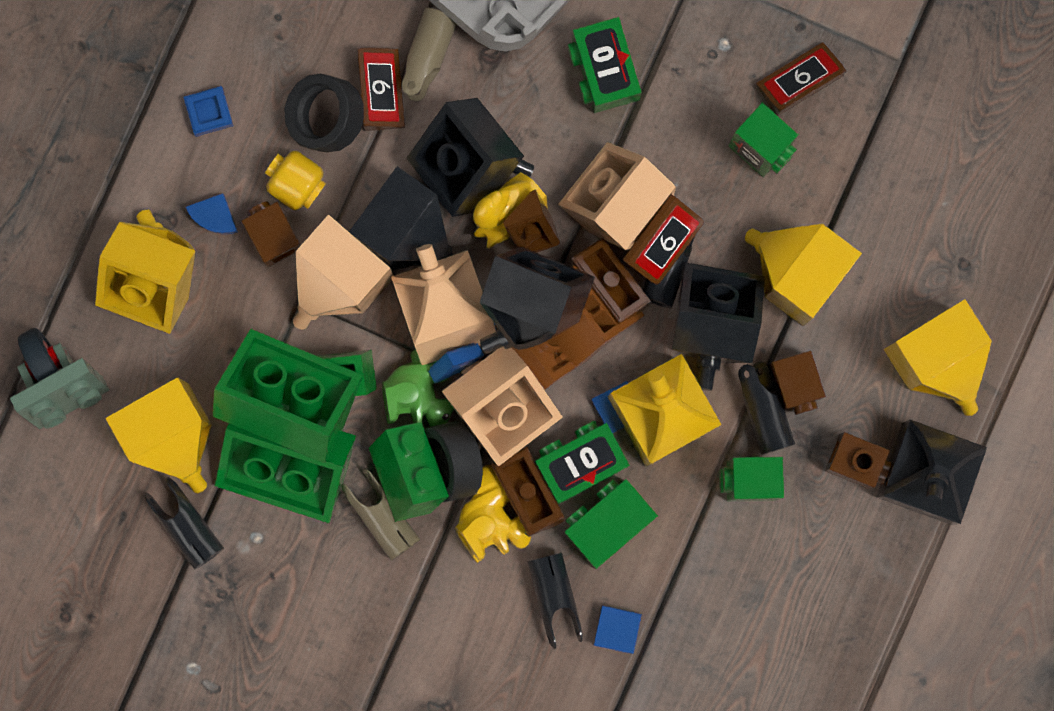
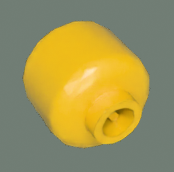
M292 151L285 158L277 154L265 171V174L270 177L266 187L267 192L291 210H298L302 206L308 209L326 185L322 181L323 169L299 151Z

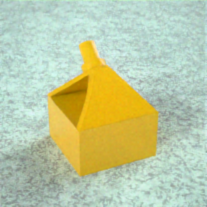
M142 210L136 216L139 224L118 223L100 255L95 306L170 334L189 299L195 249L180 235L164 228L161 223H157L150 210Z
M824 224L763 233L752 228L745 235V241L754 246L756 252L760 254L762 276H765V298L802 326H805L814 318L862 254Z
M966 299L883 350L909 390L952 399L956 404L960 405L963 414L966 416H972L977 413L978 406L975 399L983 377L992 340Z
M682 354L607 396L646 467L722 425Z
M177 377L105 418L130 462L177 477L181 482L188 483L194 493H201L206 489L207 482L201 475L202 468L199 464L212 424L189 383Z

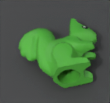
M415 349L410 354L412 362L399 366L386 381L382 382V395L387 424H393L400 414H411L413 424L422 422L424 415L430 427L448 423L454 408L447 399H437L435 397L433 385L437 383H434L428 372L430 367L437 361L422 365Z

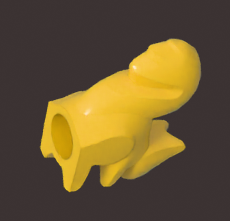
M520 172L506 182L500 190L491 192L477 203L473 212V220L479 228L474 232V236L486 237L488 249L510 238V235L503 223L507 217L535 189L548 209L545 193L534 180Z
M491 465L482 467L481 487L477 494L473 495L463 506L459 522L455 526L458 537L476 563L484 559L485 549L491 545H495L505 555L509 552L507 540L519 549L526 548L531 541V536L528 537L519 518L510 519L504 511L503 507L509 502V499Z

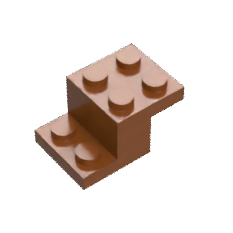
M591 288L580 321L576 325L540 345L527 349L517 350L513 347L512 349L526 363L538 382L546 390L587 362L611 340L633 326L645 315L643 312H640L618 324Z

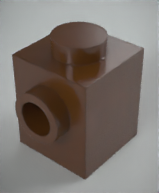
M843 432L837 438L825 472L866 489H874L877 483L883 484L888 476L892 462L886 459L890 450Z

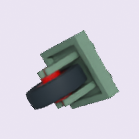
M30 329L18 337V345L25 361L17 366L27 389L14 395L10 400L16 412L39 430L43 427L49 429L61 424L66 419V414L79 407L80 409H85L95 405L102 399L101 395L110 390L103 376L83 358L73 362L68 351L61 343L51 346L39 329Z

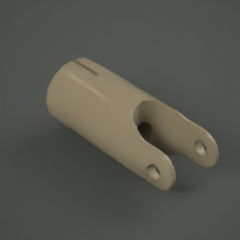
M433 8L424 9L406 58V74L402 82V89L412 101H421L425 97L430 83L440 71L457 25L442 11Z
M364 468L363 473L376 492L377 505L366 506L360 503L344 483L341 484V488L361 520L392 561L419 542L420 538L407 520L395 522L383 487L374 475Z

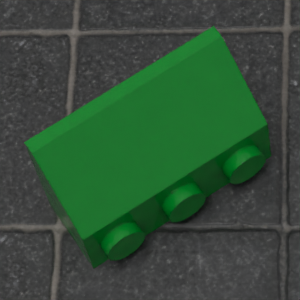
M250 329L214 389L213 417L317 461L326 463L343 431L363 375Z
M228 424L225 431L215 487L330 523L341 491V484L344 482L349 467L356 435L342 431L326 463H322L232 424Z

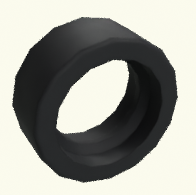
M322 73L308 75L297 82L288 94L284 108L285 124L290 136L300 146L326 153L341 151L352 144L360 133L364 120V104L358 90L349 81ZM324 90H331L335 92L338 98L340 114L337 124L326 136L320 137L315 135L311 129L309 111L312 102L319 93Z
M458 421L424 429L449 495L443 503L477 494L482 483L483 469L479 447L472 432L465 424Z

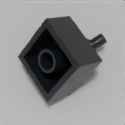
M478 97L445 102L406 158L430 190L437 194L438 200L452 217L473 213L477 203L491 192L498 191L512 172L515 174L522 172L530 177L534 170V165L523 160L524 155Z
M398 166L349 231L350 234L389 266L391 270L420 266L421 262L416 249L426 244H432L437 261L454 255L452 247L448 244L437 194Z
M518 247L496 255L479 303L496 324L497 328L496 332L480 339L482 350L488 354L501 347L505 349L513 347L517 350L527 349L540 345L567 331L580 321L595 276L524 247Z
M685 263L677 303L672 349L697 359L696 367L700 368L697 382L702 390L712 391L715 371H720L721 363H753L762 323L765 276Z
M911 419L902 423L889 460L892 462L890 471L885 482L881 484L876 498L950 525L961 524L987 447Z

